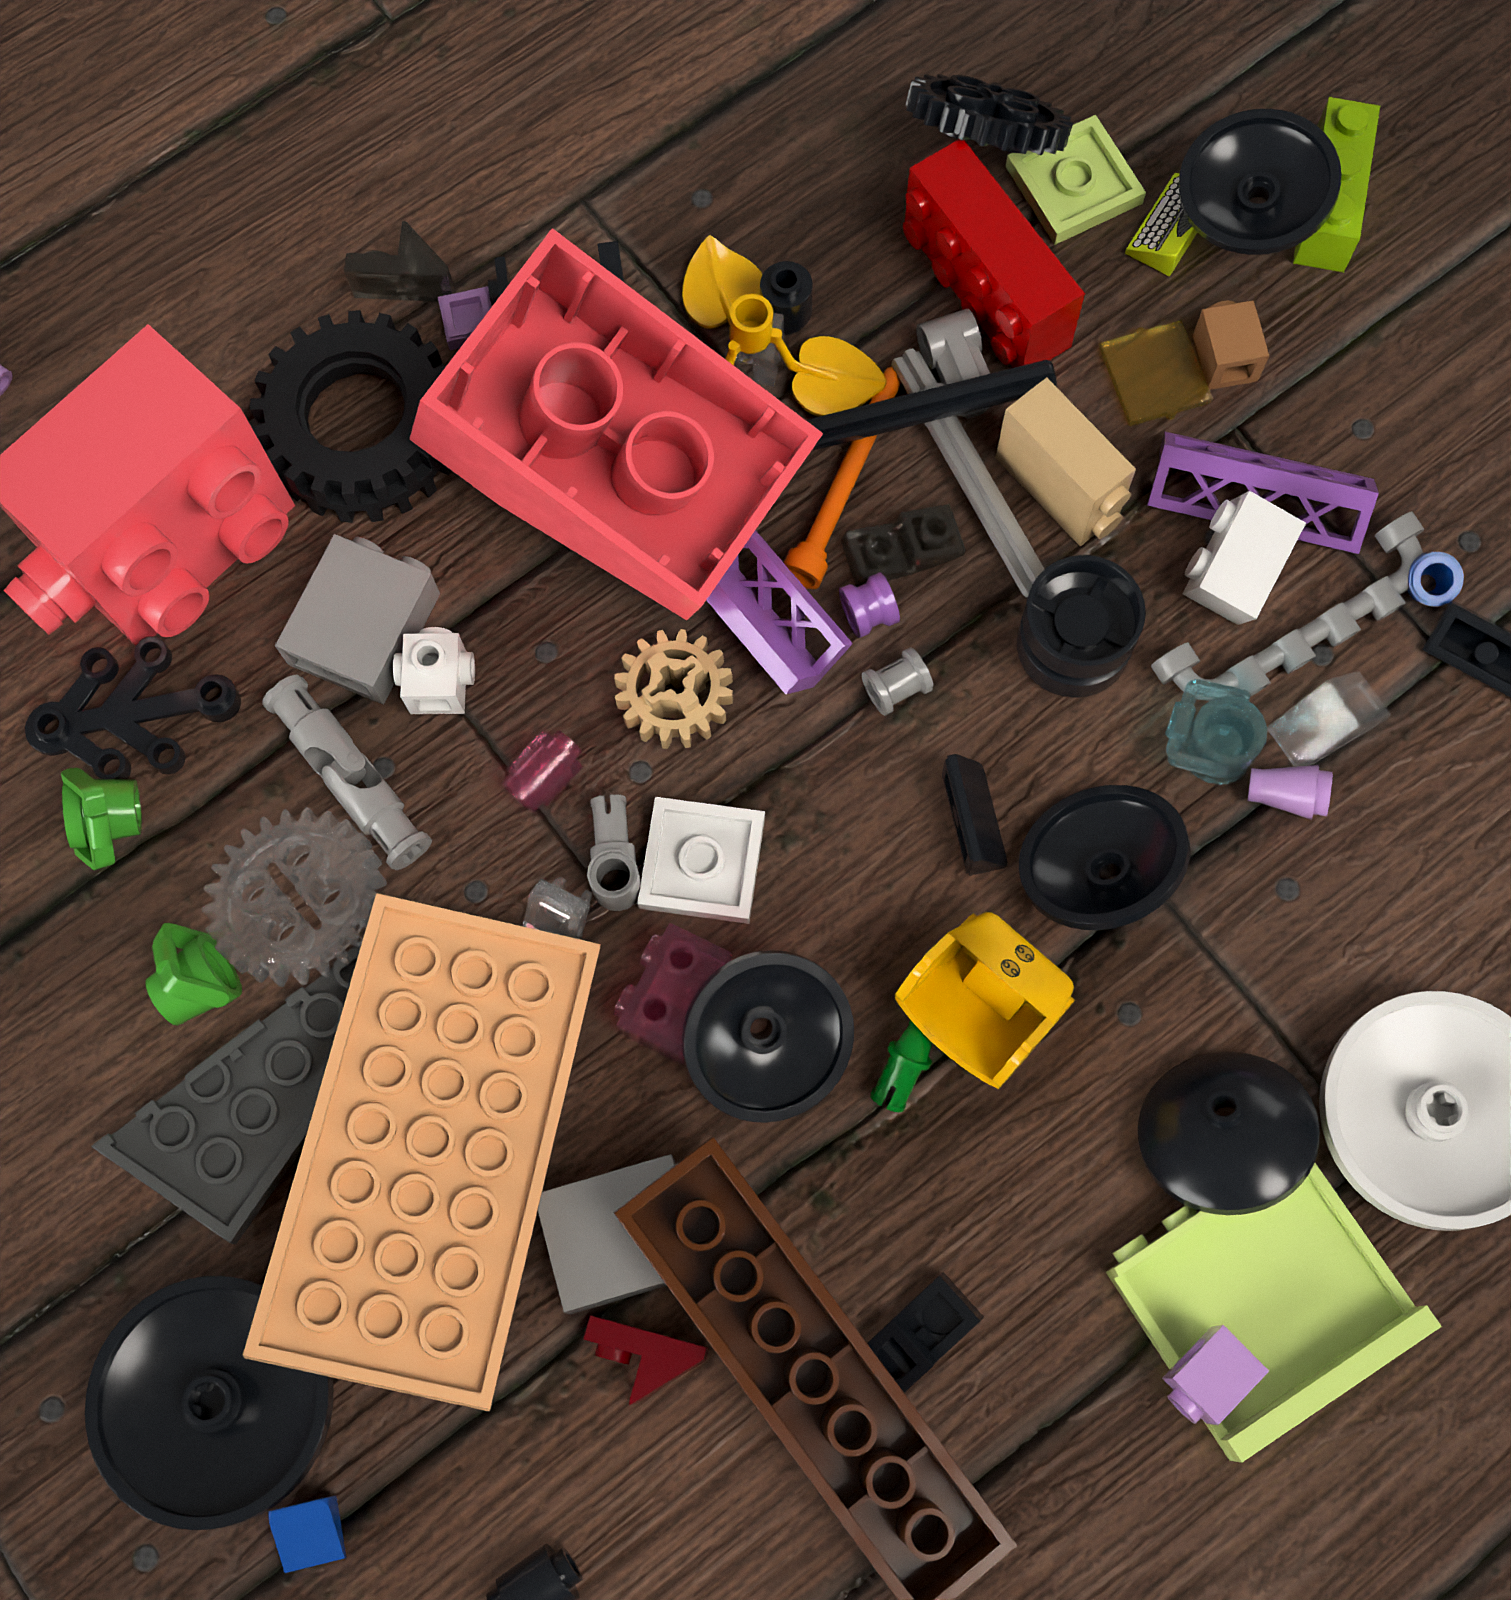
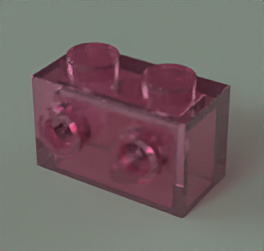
M669 923L663 936L654 934L641 958L640 964L646 967L636 987L631 984L626 986L614 1010V1015L620 1017L616 1025L621 1035L682 1064L684 1061L682 1031L689 1005L702 984L720 967L732 961L731 952L672 923Z

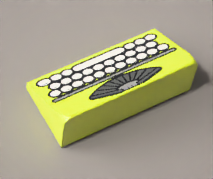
M1174 173L1125 251V254L1169 277L1197 234V231L1186 218L1179 197L1180 173Z

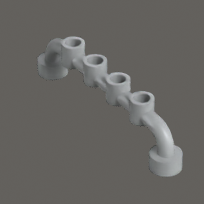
M1413 511L1382 528L1375 534V537L1386 554L1396 549L1399 551L1402 560L1400 569L1390 576H1386L1373 583L1346 602L1332 607L1300 629H1295L1254 656L1247 657L1214 679H1204L1193 671L1192 668L1200 662V659L1188 642L1176 647L1156 660L1151 665L1153 671L1163 685L1173 680L1185 694L1197 700L1215 701L1227 697L1234 692L1238 693L1242 701L1248 699L1271 684L1266 673L1282 665L1287 674H1290L1316 657L1311 649L1315 644L1327 639L1333 648L1361 630L1356 622L1359 618L1371 612L1375 619L1379 621L1405 605L1406 603L1400 594L1409 589L1408 576L1411 564L1419 555L1424 553L1416 536L1424 531L1423 526Z

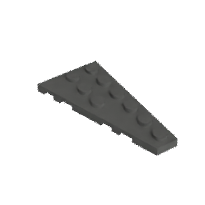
M362 941L334 962V967L306 988H299L285 999L286 1003L264 1020L258 1019L185 1075V1080L157 1101L151 1100L135 1112L136 1117L112 1135L106 1134L91 1147L227 1242L236 1245L302 1151Z

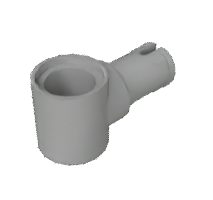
M603 795L594 797L590 801L593 811L595 846L590 849L591 862L588 866L587 877L594 897L602 907L612 911H622L630 908L637 902L641 879L636 865L635 845L629 843L626 797L623 795H610L611 812L608 814L607 803ZM623 870L630 875L628 883L622 889L616 891H608L602 888L601 880L609 871Z

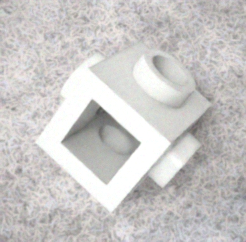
M428 627L421 629L419 634H403L402 653L394 654L393 676L395 685L401 686L400 697L409 713L465 714L466 685H474L475 659L473 652L466 651L459 633H452L450 630L440 627Z

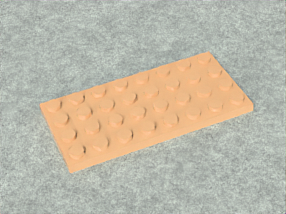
M376 893L243 1352L245 1359L490 1412L601 944Z

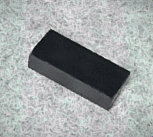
M1452 600L1447 604L1422 650L1511 697V631Z
M947 755L942 778L966 873H969V876L1004 869L1007 867L1008 861L984 768L979 762L961 755Z

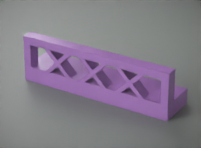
M1164 432L1159 451V463L1149 495L1148 506L1212 520L1221 505L1213 492L1230 482L1245 484L1249 491L1258 496L1260 494L1256 487L1271 490L1260 496L1269 502L1284 494L1299 497L1307 512L1297 518L1306 522V524L1313 521L1317 529L1304 526L1298 540L1359 554L1379 492L1375 480L1372 478ZM1169 467L1192 472L1201 489L1185 498L1162 494ZM1203 475L1218 479L1208 484ZM1207 496L1211 505L1197 501ZM1309 499L1324 503L1313 508ZM1337 506L1359 510L1350 537L1328 532L1319 516Z
M755 530L743 548H749L757 557L758 580L745 578L739 570L737 556L707 598V602L785 694L813 688L853 643ZM771 587L783 588L791 597V619L779 618L773 611ZM805 627L817 628L831 644L817 661L805 648Z

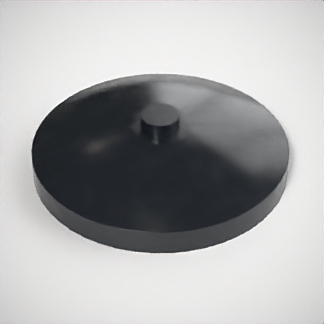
M203 1276L173 1283L156 1291L133 1307L111 1331L98 1353L89 1377L85 1400V1426L88 1444L94 1462L110 1489L132 1510L149 1520L165 1526L186 1530H210L248 1521L263 1514L287 1497L301 1483L320 1454L331 1423L334 1394L333 1377L245 1359L243 1356L263 1287L262 1284L227 1276Z

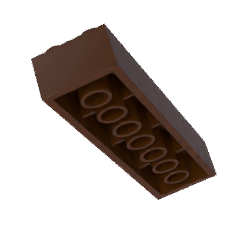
M714 1137L709 1138L613 1212L898 1600H954L1018 1547Z

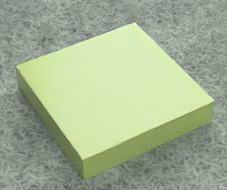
M1096 115L1072 126L1067 146L1063 152L1057 150L1056 154H1051L1044 151L1043 155H1038L1028 150L1026 154L1011 153L1007 155L1006 168L1054 245L1142 205L1144 202L1146 191Z

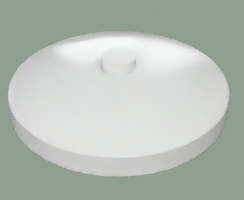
M1424 991L1398 996L1364 1014L1344 1032L1334 1046L1327 1060L1320 1086L1319 1107L1323 1134L1328 1149L1343 1176L1365 1200L1377 1209L1395 1219L1421 1228L1443 1231L1465 1230L1491 1224L1510 1216L1511 1017L1500 1009L1477 998L1445 991Z

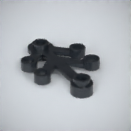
M146 637L135 647L134 656L136 663L104 704L99 708L83 711L100 685L111 682L119 671L117 660L105 648L95 647L86 651L80 662L82 674L60 702H47L32 711L26 721L25 735L29 744L38 752L50 756L69 752L92 767L94 773L100 779H128L131 774V763L119 750L113 748L103 750L83 735L107 730L146 756L150 764L158 772L169 775L178 772L183 767L186 759L184 750L175 740L167 737L158 738L138 725V723L198 711L209 721L225 722L233 718L239 711L241 695L230 679L223 675L214 674L201 679L194 689L137 700L155 675L165 671L172 662L171 650L160 638ZM161 649V655L157 660L153 662L145 661L146 655L150 650ZM107 659V666L104 670L98 673L92 672L95 662ZM216 687L222 688V694L217 700L212 702L206 701V695L210 690ZM56 719L59 720V726L55 732L51 734L44 733L45 728L50 722ZM174 749L175 753L171 761L164 764L159 763L158 758L162 751ZM120 760V766L115 773L109 775L104 773V768L109 761Z

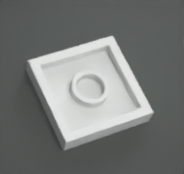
M655 797L637 903L639 909L749 924L765 822V811Z

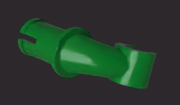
M911 1020L898 1041L893 1040L889 1043L888 1052L890 1057L876 1086L872 1088L870 1093L872 1100L881 1106L891 1087L894 1086L896 1090L886 1108L893 1112L904 1111L906 1102L921 1071L928 1070L932 1064L929 1054L933 1043Z

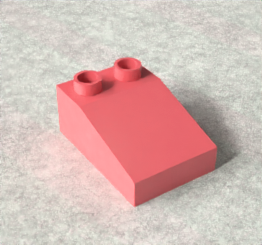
M552 228L422 397L409 440L499 506L683 619L688 620L702 607L823 433Z

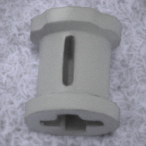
M911 647L902 652V658L875 672L872 669H868L862 673V680L870 699L877 710L884 716L893 712V705L919 691L927 694L933 690L932 687L934 686L927 666L917 651Z

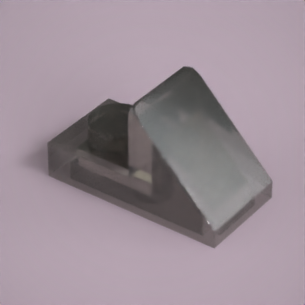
M402 221L398 255H389L377 250L367 251L364 254L346 253L344 273L355 298L439 302L438 297L456 293L448 266L406 221Z

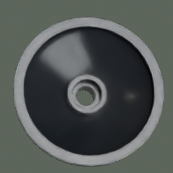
M1278 109L1246 110L1229 115L1212 124L1190 146L1182 162L1179 175L1180 202L1189 223L1210 243L1227 251L1247 255L1280 252L1294 247L1311 237L1330 217L1340 192L1341 164L1331 140L1317 125L1308 119L1292 112ZM1255 197H1261L1266 202L1256 204L1250 202V200Z
M1129 785L1093 787L1062 799L1044 812L1033 824L1025 837L1020 851V879L1031 903L1050 920L1080 930L1117 928L1146 917L1173 895L1188 869L1190 840L1186 826L1178 811L1158 794Z
M775 950L759 951L740 956L715 971L702 984L692 999L685 1016L682 1031V1050L686 1068L692 1081L705 1099L714 1107L732 1117L761 1123L777 1122L798 1116L822 1101L833 1090L845 1072L854 1042V1022L851 1007L845 993L836 980L825 969L806 957L791 952ZM767 1018L766 1028L762 1032L751 1033V1025L756 1019Z
M1214 1052L1196 1056L1178 1064L1165 1073L1151 1088L1141 1107L1138 1119V1141L1141 1155L1146 1168L1155 1182L1180 1203L1193 1209L1216 1215H1243L1276 1205L1291 1195L1304 1182L1314 1166L1318 1154L1320 1137L1318 1116L1306 1089L1283 1067L1270 1060L1248 1053ZM1224 1107L1235 1110L1233 1114L1225 1117L1215 1113L1218 1109Z

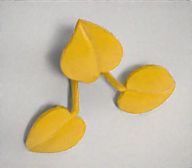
M709 235L705 238L693 255L685 274L682 292L683 305L689 317L701 327L712 329L728 321L730 325V342L725 358L728 362L734 365L737 354L740 351L746 354H755L763 351L769 343H773L787 368L797 372L792 382V393L795 400L805 411L818 417L860 407L885 388L886 378L876 363L855 346L838 338L819 336L806 340L800 348L799 362L796 361L782 339V331L772 327V305L766 298L760 295L762 272L747 258L728 249L713 236Z

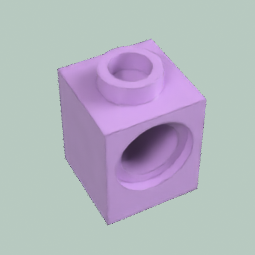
M1224 1325L1210 1327L1162 1379L1173 1389L1168 1395V1399L1189 1421L1196 1424L1202 1419L1206 1424L1219 1425L1263 1379L1269 1370Z

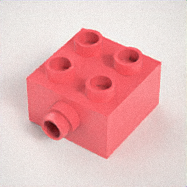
M147 324L0 454V507L37 547L17 565L23 574L19 578L15 577L3 591L48 635L63 625L62 621L67 617L76 623L95 606L135 646L142 639L154 637L157 633L162 637H173L188 629L201 616L209 601L207 587L237 559L247 564L256 562L268 555L279 544L288 528L289 520L286 514L295 507V504L242 409Z

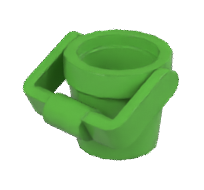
M69 768L62 771L63 816L70 848L74 849L75 855L92 870L115 864L112 840L141 835L142 812L137 781L135 779H93L80 768Z
M164 923L152 945L156 972L146 979L145 986L152 1003L168 1022L179 1026L215 1007L219 1008L229 1004L242 994V985L238 974L225 953L217 945L216 938L213 935L172 923ZM176 947L183 950L177 954Z

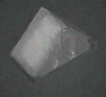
M1357 671L1328 679L1270 724L1267 730L1294 767L1315 764L1387 720L1391 714L1361 673Z

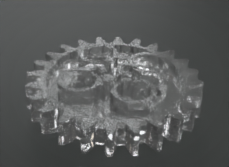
M305 807L299 821H296L291 813L285 809L281 813L280 825L273 826L264 816L260 818L261 833L255 836L250 831L242 829L240 832L245 844L240 849L231 845L224 847V850L232 859L228 865H212L211 869L221 880L218 883L204 886V891L216 901L202 907V912L213 921L205 929L218 942L214 948L225 959H230L229 963L240 973L243 974L248 971L260 983L269 975L280 987H284L290 972L302 985L307 984L310 969L316 968L325 978L330 976L329 960L334 957L341 963L348 965L350 960L345 949L350 944L361 948L363 938L358 933L362 928L367 927L370 917L369 910L372 909L376 893H378L374 890L387 885L386 879L376 870L382 865L381 859L373 850H370L372 844L362 832L358 833L349 820L345 819L339 822L330 811H326L318 819L310 808ZM309 853L308 858L303 863L295 866L301 856ZM270 863H276L280 871L294 885L298 894L321 920L322 927L319 930L313 929L306 917L295 907L293 900L269 873L267 867ZM264 888L263 893L258 898L250 901L256 891ZM340 891L339 896L334 901L324 904L330 894ZM295 926L293 932L287 938L279 941L281 934L286 929Z

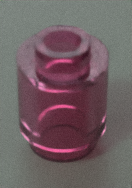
M542 730L506 769L509 775L501 784L517 801L534 813L542 804L548 806L581 771L583 766L577 760V757L582 751L561 731L557 730L551 736Z

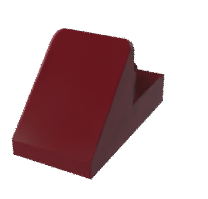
M591 1315L583 1340L597 1343L594 1356L629 1365L632 1353L641 1355L629 1405L639 1403L707 1360L709 1352L707 1347Z

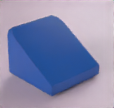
M337 1496L268 1511L269 1524L284 1573L347 1558Z

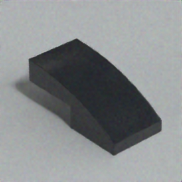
M942 1272L867 1344L905 1393L940 1358L970 1332L984 1316L951 1279Z

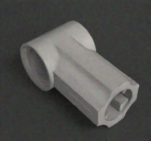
M966 308L917 325V339L923 359L929 369H936L941 383L947 385L990 374L981 354L982 341L979 328L969 309ZM989 407L956 416H963L968 419L983 414Z

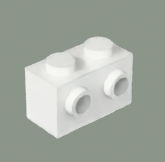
M1251 491L1231 501L1226 499L1217 509L1211 520L1209 528L1215 532L1207 548H1199L1186 568L1185 576L1190 578L1182 594L1237 625L1257 619L1306 522Z

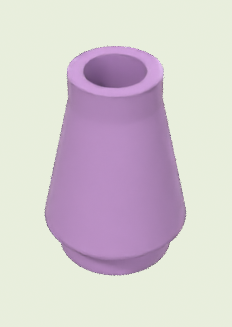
M1319 765L1273 769L1252 768L1247 801L1259 802L1312 820L1313 815L1327 816L1333 772L1319 770Z

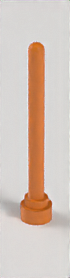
M888 367L883 372L886 378L885 388L871 398L869 404L895 398L901 381L893 367ZM877 435L851 441L805 542H799L797 547L791 548L787 553L783 563L806 589L819 588L826 574L828 564L826 562L827 553L824 550Z

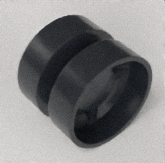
M1091 555L1066 557L1044 569L1036 578L1029 591L1017 634L1018 656L1030 678L1051 693L1072 698L1092 696L1113 685L1124 672L1145 623V602L1136 581L1118 564L1105 558Z

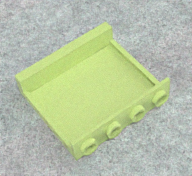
M1314 1163L1304 1182L1291 1195L1276 1205L1261 1211L1243 1215H1216L1197 1211L1186 1205L1161 1221L1167 1232L1148 1243L1143 1234L1113 1252L1112 1254L1118 1261V1264L1106 1271V1274L1169 1369L1187 1353L1210 1327L1224 1325L1269 1370L1263 1379L1219 1425L1206 1424L1229 1461L1244 1462L1442 1327L1427 1305L1418 1307L1414 1305L1316 1163Z

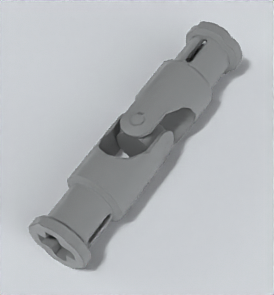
M296 674L279 681L266 693L262 705L272 714L276 713L291 731L289 735L291 742L313 770L323 778L328 789L364 835H372L388 855L386 863L390 868L400 870L415 862L428 850L432 839L427 833L423 831L418 832L403 813L404 804L367 757L354 745L352 738L329 709H321L307 692L308 683L305 679ZM362 780L367 788H359L355 785Z

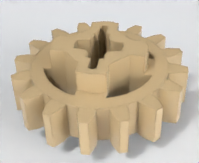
M680 629L676 641H668L663 630L657 631V644L650 646L642 638L639 639L637 645L640 655L635 657L624 654L622 657L623 666L629 673H617L614 677L616 688L622 690V692L615 695L618 709L627 710L623 715L627 728L629 729L641 724L639 733L641 740L644 742L650 740L654 734L660 735L663 749L669 748L673 737H680L685 748L691 747V734L698 732L706 740L711 737L709 722L712 720L716 723L724 724L726 721V712L720 705L733 704V690L725 687L733 682L731 668H720L724 663L723 652L719 649L707 654L708 642L707 638L703 635L694 644L688 643L686 630ZM647 672L650 676V683L641 690L642 695L638 697L639 683ZM710 680V693L702 707L699 703L698 693L706 688L705 683ZM672 684L676 689L683 687L684 691L676 694L672 689L665 691V686ZM663 717H667V718H674V719H680V720H666V719H662V718H663Z

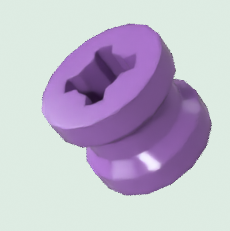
M881 572L869 576L866 584L856 587L849 584L839 588V596L844 613L857 638L870 634L872 627L884 624L891 626L900 622L899 610L894 594Z

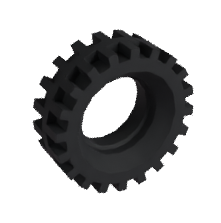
M355 310L348 311V323L334 325L329 314L318 317L321 329L309 335L299 326L290 332L295 342L294 346L287 352L275 346L268 354L275 368L271 374L258 371L254 381L261 393V398L250 399V411L257 422V426L252 427L289 495L297 502L301 498L305 499L311 511L322 517L328 508L335 510L340 521L353 523L355 511H367L371 522L383 521L382 508L397 504L401 513L404 514L413 509L409 497L419 490L428 498L437 491L433 477L438 471L450 475L452 470L409 439L420 400L447 366L443 365L435 345L431 341L424 345L418 329L409 323L401 331L396 330L391 315L380 312L375 324L365 323L361 311ZM356 374L379 375L392 381L401 391L404 399L403 416L394 432L377 445L355 452L337 451L321 445L311 434L308 423L310 408L320 392L335 381Z

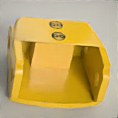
M984 912L978 916L973 913L959 927L948 932L913 968L894 997L905 1014L933 1044L969 1073L997 1089L1019 1068L1075 1001L1071 997L1074 985L1070 977L1004 920L992 912Z

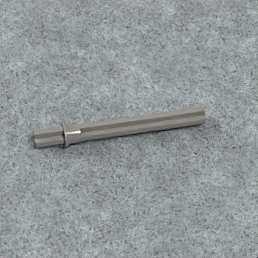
M914 348L906 350L902 357L892 361L891 365L908 394L945 385L936 382L920 352H915ZM955 415L924 423L1021 593L1028 597L1032 584L1044 570V567L960 421Z

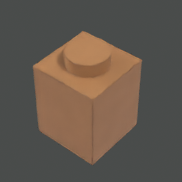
M1229 300L1221 301L1206 309H1202L1192 336L1207 390L1258 382L1269 358V353L1254 300L1241 303Z

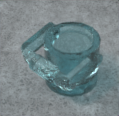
M1200 679L1188 682L1181 702H1175L1165 732V735L1169 738L1166 747L1168 762L1174 767L1191 771L1196 777L1207 783L1222 785L1234 782L1243 776L1258 757L1267 740V725L1264 716L1253 703L1249 702L1251 694L1240 688ZM1197 695L1214 698L1201 707L1193 721L1196 712L1194 704Z

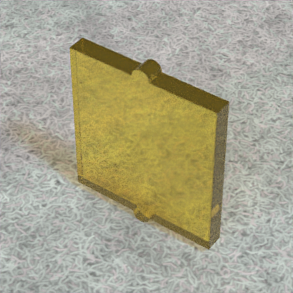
M1182 320L1149 330L1139 327L1134 334L1100 344L1099 349L1129 426L1164 416L1167 419H1174L1178 412L1212 402L1213 397Z

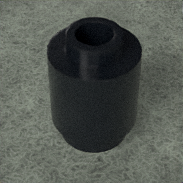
M791 261L775 263L768 267L761 277L760 295L766 298L772 305L773 328L780 329L783 335H790L800 331L809 322L812 315L813 283L811 275L806 268L798 263Z
M545 1544L496 1579V1587L486 1594L487 1600L579 1599V1593L576 1584L582 1581L583 1578L578 1566L565 1548L562 1547L555 1552L548 1544Z

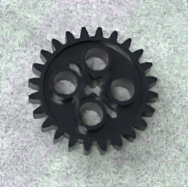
M924 74L923 78L916 76L915 80H911L905 104L907 106L906 110L913 113V118L924 120V124L927 126L938 127L941 133L960 140H975L980 146L990 144L1002 151L1026 154L1028 150L1038 155H1043L1044 151L1051 154H1056L1057 150L1063 152L1067 146L1073 122L1070 121L1071 116L1064 115V110L1051 107L1052 103L1040 101V98L1032 93L1015 88H1004L996 82L988 84L980 79L965 75H952L951 78L942 74H937V77Z

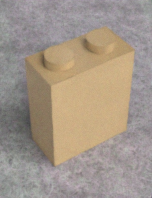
M1047 377L1005 410L996 459L1079 546H1082L1094 535L1098 539H1102L1111 533L1123 519L1120 512L1131 497V493L1128 490L1136 468Z

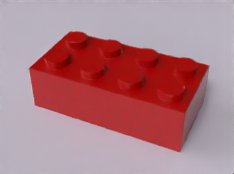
M958 139L910 167L908 189L905 195L904 234L913 248L916 250L922 249L932 262V269L936 278L944 287H951L961 300L962 309L967 308L972 312L977 325H980L991 339V346L997 358L1003 364H1010L1012 368L1043 360H1051L1071 348L1085 296L1084 291L964 140Z

